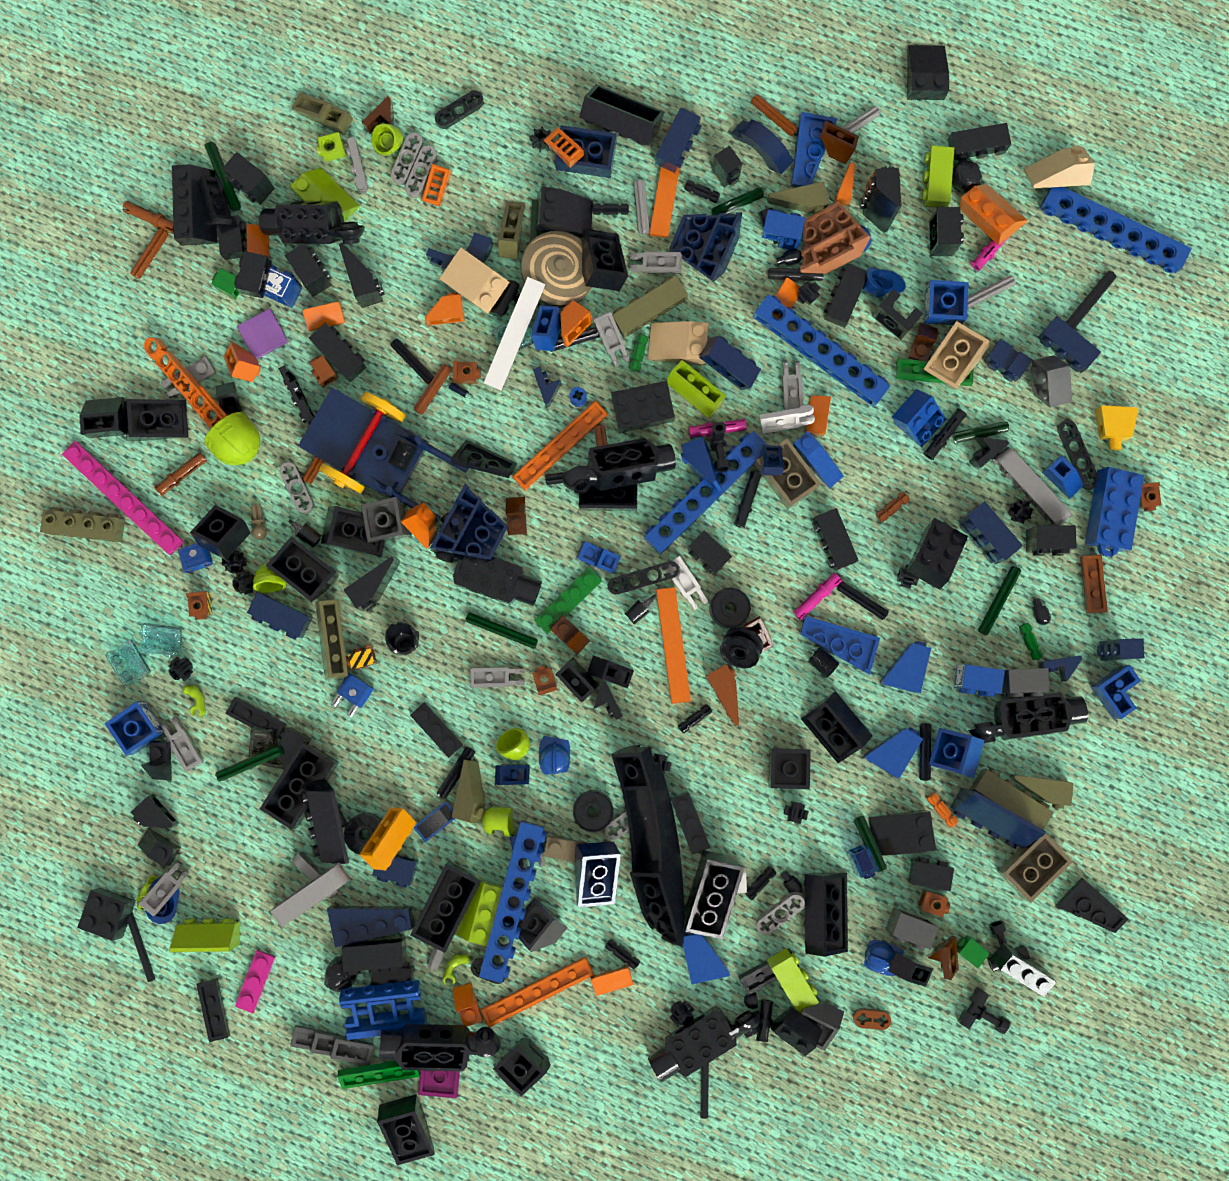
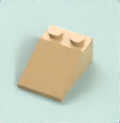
M1075 145L1072 148H1064L1025 167L1024 173L1033 188L1091 185L1095 163L1084 147Z
M461 247L439 278L486 313L490 312L509 284L508 280Z
M692 321L651 323L648 360L679 363L683 360L687 364L704 366L705 362L699 356L707 344L709 323Z
M956 321L924 370L957 389L989 348V340Z

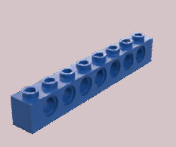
M1050 187L1039 208L1048 216H1056L1065 224L1077 226V229L1081 232L1094 234V237L1098 240H1106L1112 243V246L1115 248H1123L1134 257L1140 256L1146 259L1148 264L1163 267V270L1167 273H1177L1181 270L1192 249L1065 187ZM1059 203H1063L1066 208H1062ZM1077 211H1080L1083 217L1079 216ZM1094 219L1098 220L1100 225L1096 224ZM1111 227L1115 228L1117 233H1114ZM1128 235L1132 236L1134 241H1131ZM1145 243L1149 244L1151 249H1148ZM1163 252L1167 253L1168 258L1163 255Z
M768 294L752 317L872 407L878 404L889 389L890 385L887 384V380L884 377L875 375L868 365L859 363L853 354L843 351L840 344L835 341L831 342L826 338L827 335L824 332L815 330L811 327L812 324L808 320L799 318L792 308L783 306L776 296ZM772 312H778L781 319H775L772 316ZM793 323L796 330H789L787 324ZM803 335H809L811 342H805ZM818 346L825 347L826 353H820ZM833 357H838L841 360V365H836ZM849 368L856 371L855 377L849 374ZM864 380L871 382V388L865 387Z
M755 431L751 434L747 432L739 440L741 443L737 447L732 446L726 452L728 456L725 459H728L729 462H736L738 467L727 472H717V474L724 477V481L720 483L722 491L718 492L703 478H700V483L696 487L692 485L685 492L687 496L683 500L679 498L672 505L674 509L669 514L667 512L662 514L658 519L660 522L655 527L651 525L645 531L646 536L644 539L659 555L762 456V445L768 444ZM748 448L751 451V455L743 456L741 449ZM706 487L710 490L711 494L703 496L700 493V489ZM688 501H695L697 508L691 510L687 507L686 503ZM681 514L684 520L681 523H676L673 520V516ZM667 527L670 530V534L662 536L659 533L660 528Z
M524 820L520 823L479 975L481 978L502 983L504 978L508 979L511 968L507 966L509 958L513 959L516 947H513L514 939L518 940L521 931V928L518 927L519 920L524 919L526 908H523L524 901H529L532 890L528 889L530 881L534 882L537 871L533 869L535 862L539 863L542 851L538 850L540 842L544 843L547 834L544 831L545 826ZM529 838L535 842V847L527 848L524 845V841ZM527 858L530 866L527 868L521 867L519 860ZM516 877L523 878L525 884L522 887L515 885L514 879ZM512 896L517 897L519 905L512 906L509 903V898ZM511 916L514 919V924H505L504 917ZM499 936H507L509 943L501 944L498 939ZM501 955L504 962L498 964L494 961L493 957Z

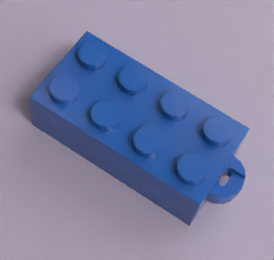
M1106 467L1097 470L1098 476L1096 488H1094L1085 544L1097 547L1100 555L1111 557L1116 555L1117 552L1132 550L1144 475Z

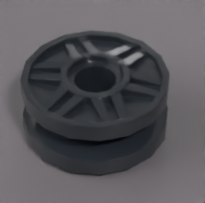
M733 587L724 588L711 599L709 606L710 616L720 627L727 629L736 628L748 619L751 611L750 600L740 589ZM727 603L734 605L735 611L733 613H728L725 610Z
M743 627L728 630L720 646L722 658L728 664L742 669L755 666L763 651V641L760 636L754 631Z
M589 790L577 797L573 806V816L581 829L588 832H598L604 830L610 824L614 808L610 798L605 793L599 790ZM596 806L599 812L597 815L591 816L588 813V808Z
M367 812L350 819L344 830V839L347 847L355 854H360L382 821V818L377 814ZM363 829H367L369 831V838H364L362 836Z

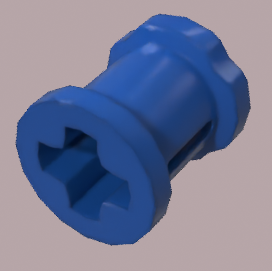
M574 387L571 390L569 396L572 405L575 407L585 405L587 401L586 391L580 387ZM577 393L579 394V396H581V400L579 401L577 398H575V394Z

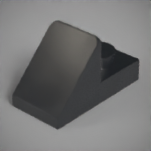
M975 437L982 449L977 450L973 454V458L969 460V463L973 467L982 468L1009 444L1008 440Z
M602 683L593 709L608 703L609 706L606 709L611 718L615 717L617 720L623 717L607 683Z
M149 742L150 761L141 764L142 768L152 779L172 780L171 742Z

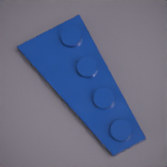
M801 112L791 187L812 184L825 152V146L820 136L823 124L826 120L835 125L838 118Z
M805 616L800 632L801 636L870 675L880 641L879 637Z

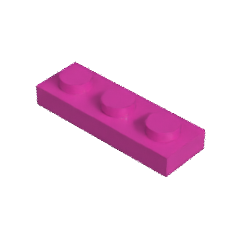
M261 950L256 951L235 1007L252 1014L255 1012L276 956Z

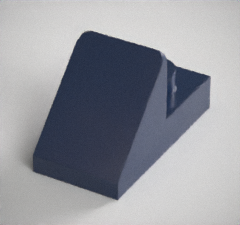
M537 367L533 369L545 406L548 408L551 406L561 386V380L546 384L549 382L546 371L542 372L541 368Z
M762 445L761 474L772 476L783 474L782 446Z
M1082 655L1038 662L1039 668H1048L1049 672L1058 671L1059 668L1061 682L1068 681L1081 662Z
M495 765V785L529 784L530 765Z

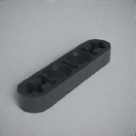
M1064 420L1058 425V434L1071 464L1076 468L1084 485L1082 488L1092 490L1096 488L1098 474L1076 424L1072 420ZM1065 424L1071 427V430H1069L1070 436L1075 435V437L1068 441L1066 438L1069 437V433L1063 431ZM1072 441L1078 443V451L1070 449L1069 445ZM1078 459L1086 461L1085 469H1080L1077 466ZM1089 469L1090 472L1087 473L1089 479H1094V482H1092V486L1090 484H1086L1085 482L1088 479L1087 475L1081 474L1082 472H1085Z
M668 561L614 577L608 582V590L616 595L669 580L680 574V566L677 562ZM669 564L672 567H676L674 575L665 573V578L662 579V572L659 567L662 566V570L668 569ZM650 570L658 572V578L655 581L648 578ZM633 575H637L640 578V583L637 586H633L630 583V577ZM626 577V584L629 589H626V585L619 587V591L612 588L615 580L617 583L625 582L623 578Z

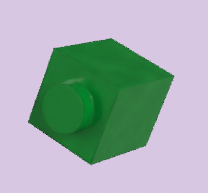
M220 268L219 272L214 274L211 284L217 290L235 300L239 295V291L234 285L236 276Z
M968 935L965 938L961 937L957 942V952L976 968H979L990 954Z

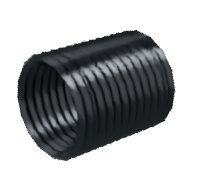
M398 440L388 463L407 471L417 448Z
M819 647L808 660V663L826 678L840 664L822 647Z

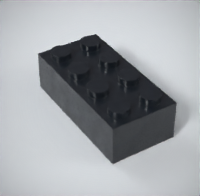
M595 84L584 97L579 118L584 119L586 123L599 125L606 131L616 132L623 138L633 139L640 145L649 146L659 132L665 112Z

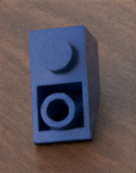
M1063 456L1056 458L1042 472L1068 499H1071L1084 486L1076 468Z

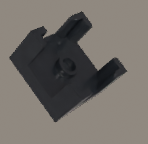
M893 289L879 305L872 317L902 340L923 313L915 308L907 318H904L892 308L893 304L900 297V294Z

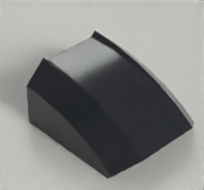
M522 1037L496 1064L493 1070L516 1094L522 1097L547 1073L551 1064L548 1056L531 1039Z

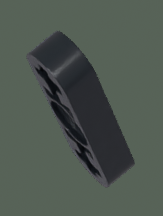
M476 90L470 91L439 110L435 115L437 126L441 129H447L479 110L484 104L482 94ZM472 97L478 98V103L472 102ZM457 106L465 108L462 114L454 112ZM441 116L447 119L446 123L441 121Z

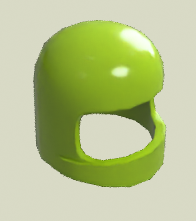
M487 808L482 818L484 831L487 834L494 835L495 830H501L504 832L505 837H512L514 834L512 808Z

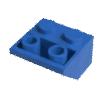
M917 389L892 416L898 428L920 447H923L946 420L934 398Z

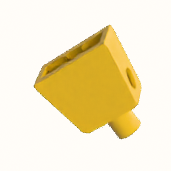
M1102 405L1096 409L1099 439L1109 440V450L1120 451L1122 441L1132 438L1138 407Z

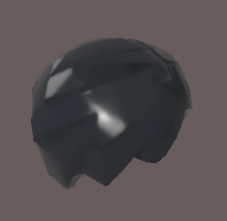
M965 159L960 160L953 168L952 185L962 193H967L974 186L981 185L983 176L980 166Z
M397 622L396 624H391L386 629V645L393 654L399 656L409 655L419 645V631H416L408 623Z
M337 956L326 968L324 985L330 990L340 993L341 989L352 987L357 975H349V972H343L342 956Z

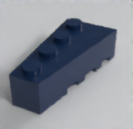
M331 905L327 908L335 947L412 930L415 926L412 908L407 906Z

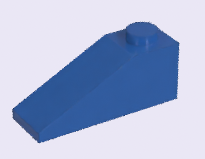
M809 431L793 444L805 463L829 489L844 477L821 444Z
M701 436L681 445L683 450L681 457L684 464L688 463L691 469L718 492L722 491L709 447L704 438Z

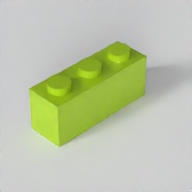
M931 146L930 150L925 153L924 164H927V170L923 173V182H926L925 189L923 188L921 200H924V207H948L950 204L954 147Z
M683 360L676 365L668 376V385L708 418L721 407L726 397L723 392Z
M785 948L767 959L768 964L795 1010L801 1013L804 1008L815 1006L819 1003L815 997L818 992L812 983L808 985L806 980L809 977L803 968H798L797 965L800 962L795 953L790 954L788 949Z

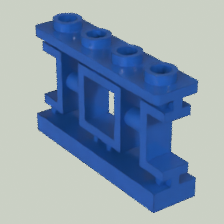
M408 980L405 982L341 989L339 997L341 1009L351 1008L353 1016L346 1017L347 1040L381 1036V1030L400 1031L405 1024H427L425 1008L415 1009L413 1000L421 999L420 981ZM406 997V1002H397V998ZM366 1002L367 1006L358 1007V1003ZM391 1003L392 1012H375L374 1005ZM400 1010H408L409 1013H408V1014H400L399 1011H400ZM369 1014L370 1018L361 1019L360 1015Z

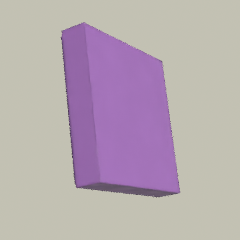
M270 308L237 326L251 354L257 359L288 343Z

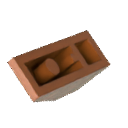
M725 664L705 677L733 725L737 726L739 725L737 687L734 678L737 675L732 666L728 667Z

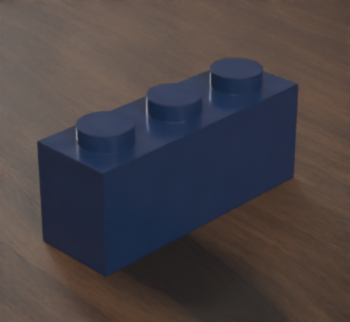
M680 107L655 156V164L673 173L676 172L677 168L681 169L685 161V157H683L685 152H690L694 143L692 139L694 135L698 136L702 128L700 116Z
M1058 316L1038 336L1043 346L1054 350L1055 355L1061 360H1066L1070 364V368L1075 372H1084L1101 353L1099 349Z
M721 336L710 338L699 356L701 360L740 390L751 388L761 371V368L756 365L755 361L745 357L741 350L732 347Z
M258 592L247 611L248 614L252 615V620L261 624L263 621L269 623V628L277 632L281 629L286 632L285 635L294 640L297 637L303 639L313 619Z
M1144 638L1100 641V645L1097 646V655L1100 657V661L1145 658Z

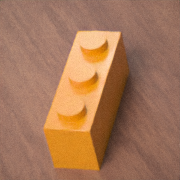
M390 807L359 855L373 869L386 871L397 852L402 848L406 838L411 834L416 824L415 820L403 808Z

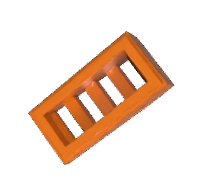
M558 127L544 139V142L570 168L584 156V150ZM559 135L560 137L553 143L551 140ZM562 140H564L565 142L560 147H558L557 145ZM569 145L570 147L563 152L562 150ZM571 150H574L570 156L567 155Z
M851 162L848 166L835 198V203L839 201L841 205L848 206L850 204L855 163Z
M432 164L421 201L440 207L452 171ZM436 172L444 174V178L435 176ZM433 180L441 181L442 185L433 183ZM431 186L440 189L439 193L430 190ZM428 194L438 196L437 200L429 198Z

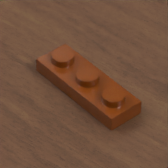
M1102 555L1081 556L1080 562L1086 614L1108 612Z

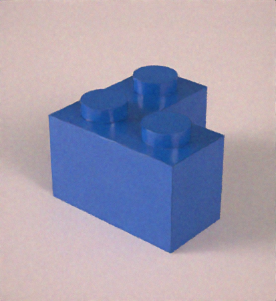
M778 209L768 210L762 238L778 241V248L787 250L797 249L801 241L806 217H801L797 213L786 214Z
M1121 665L1090 688L1112 719H1122L1137 709L1126 691L1141 682V680L1130 665Z

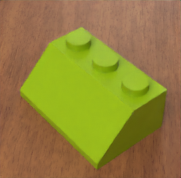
M321 167L303 173L290 185L294 194L301 201H338L342 208L344 221L360 207Z
M479 879L481 883L455 935L468 942L487 946L504 885Z
M195 918L183 919V922L175 927L169 952H229L240 945V921H234V918H223L222 921H215V918H204L202 922H195Z

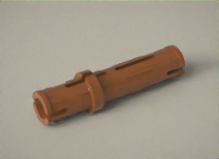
M125 201L123 204V212L144 220L157 229L161 228L174 234L173 221L165 218L164 215L153 213L130 201Z
M199 451L176 471L167 474V477L162 482L154 486L155 490L163 496L173 487L179 486L184 478L207 462V459Z

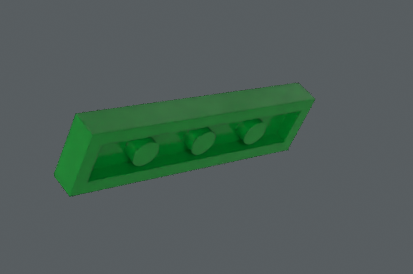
M897 359L896 379L946 384L924 370L929 361ZM974 368L960 385L972 386Z
M588 568L534 621L548 634L551 632L549 628L562 615L566 617L602 580Z
M388 1061L338 1070L337 1077L341 1088L347 1089L420 1077V1071L402 1070L397 1061Z

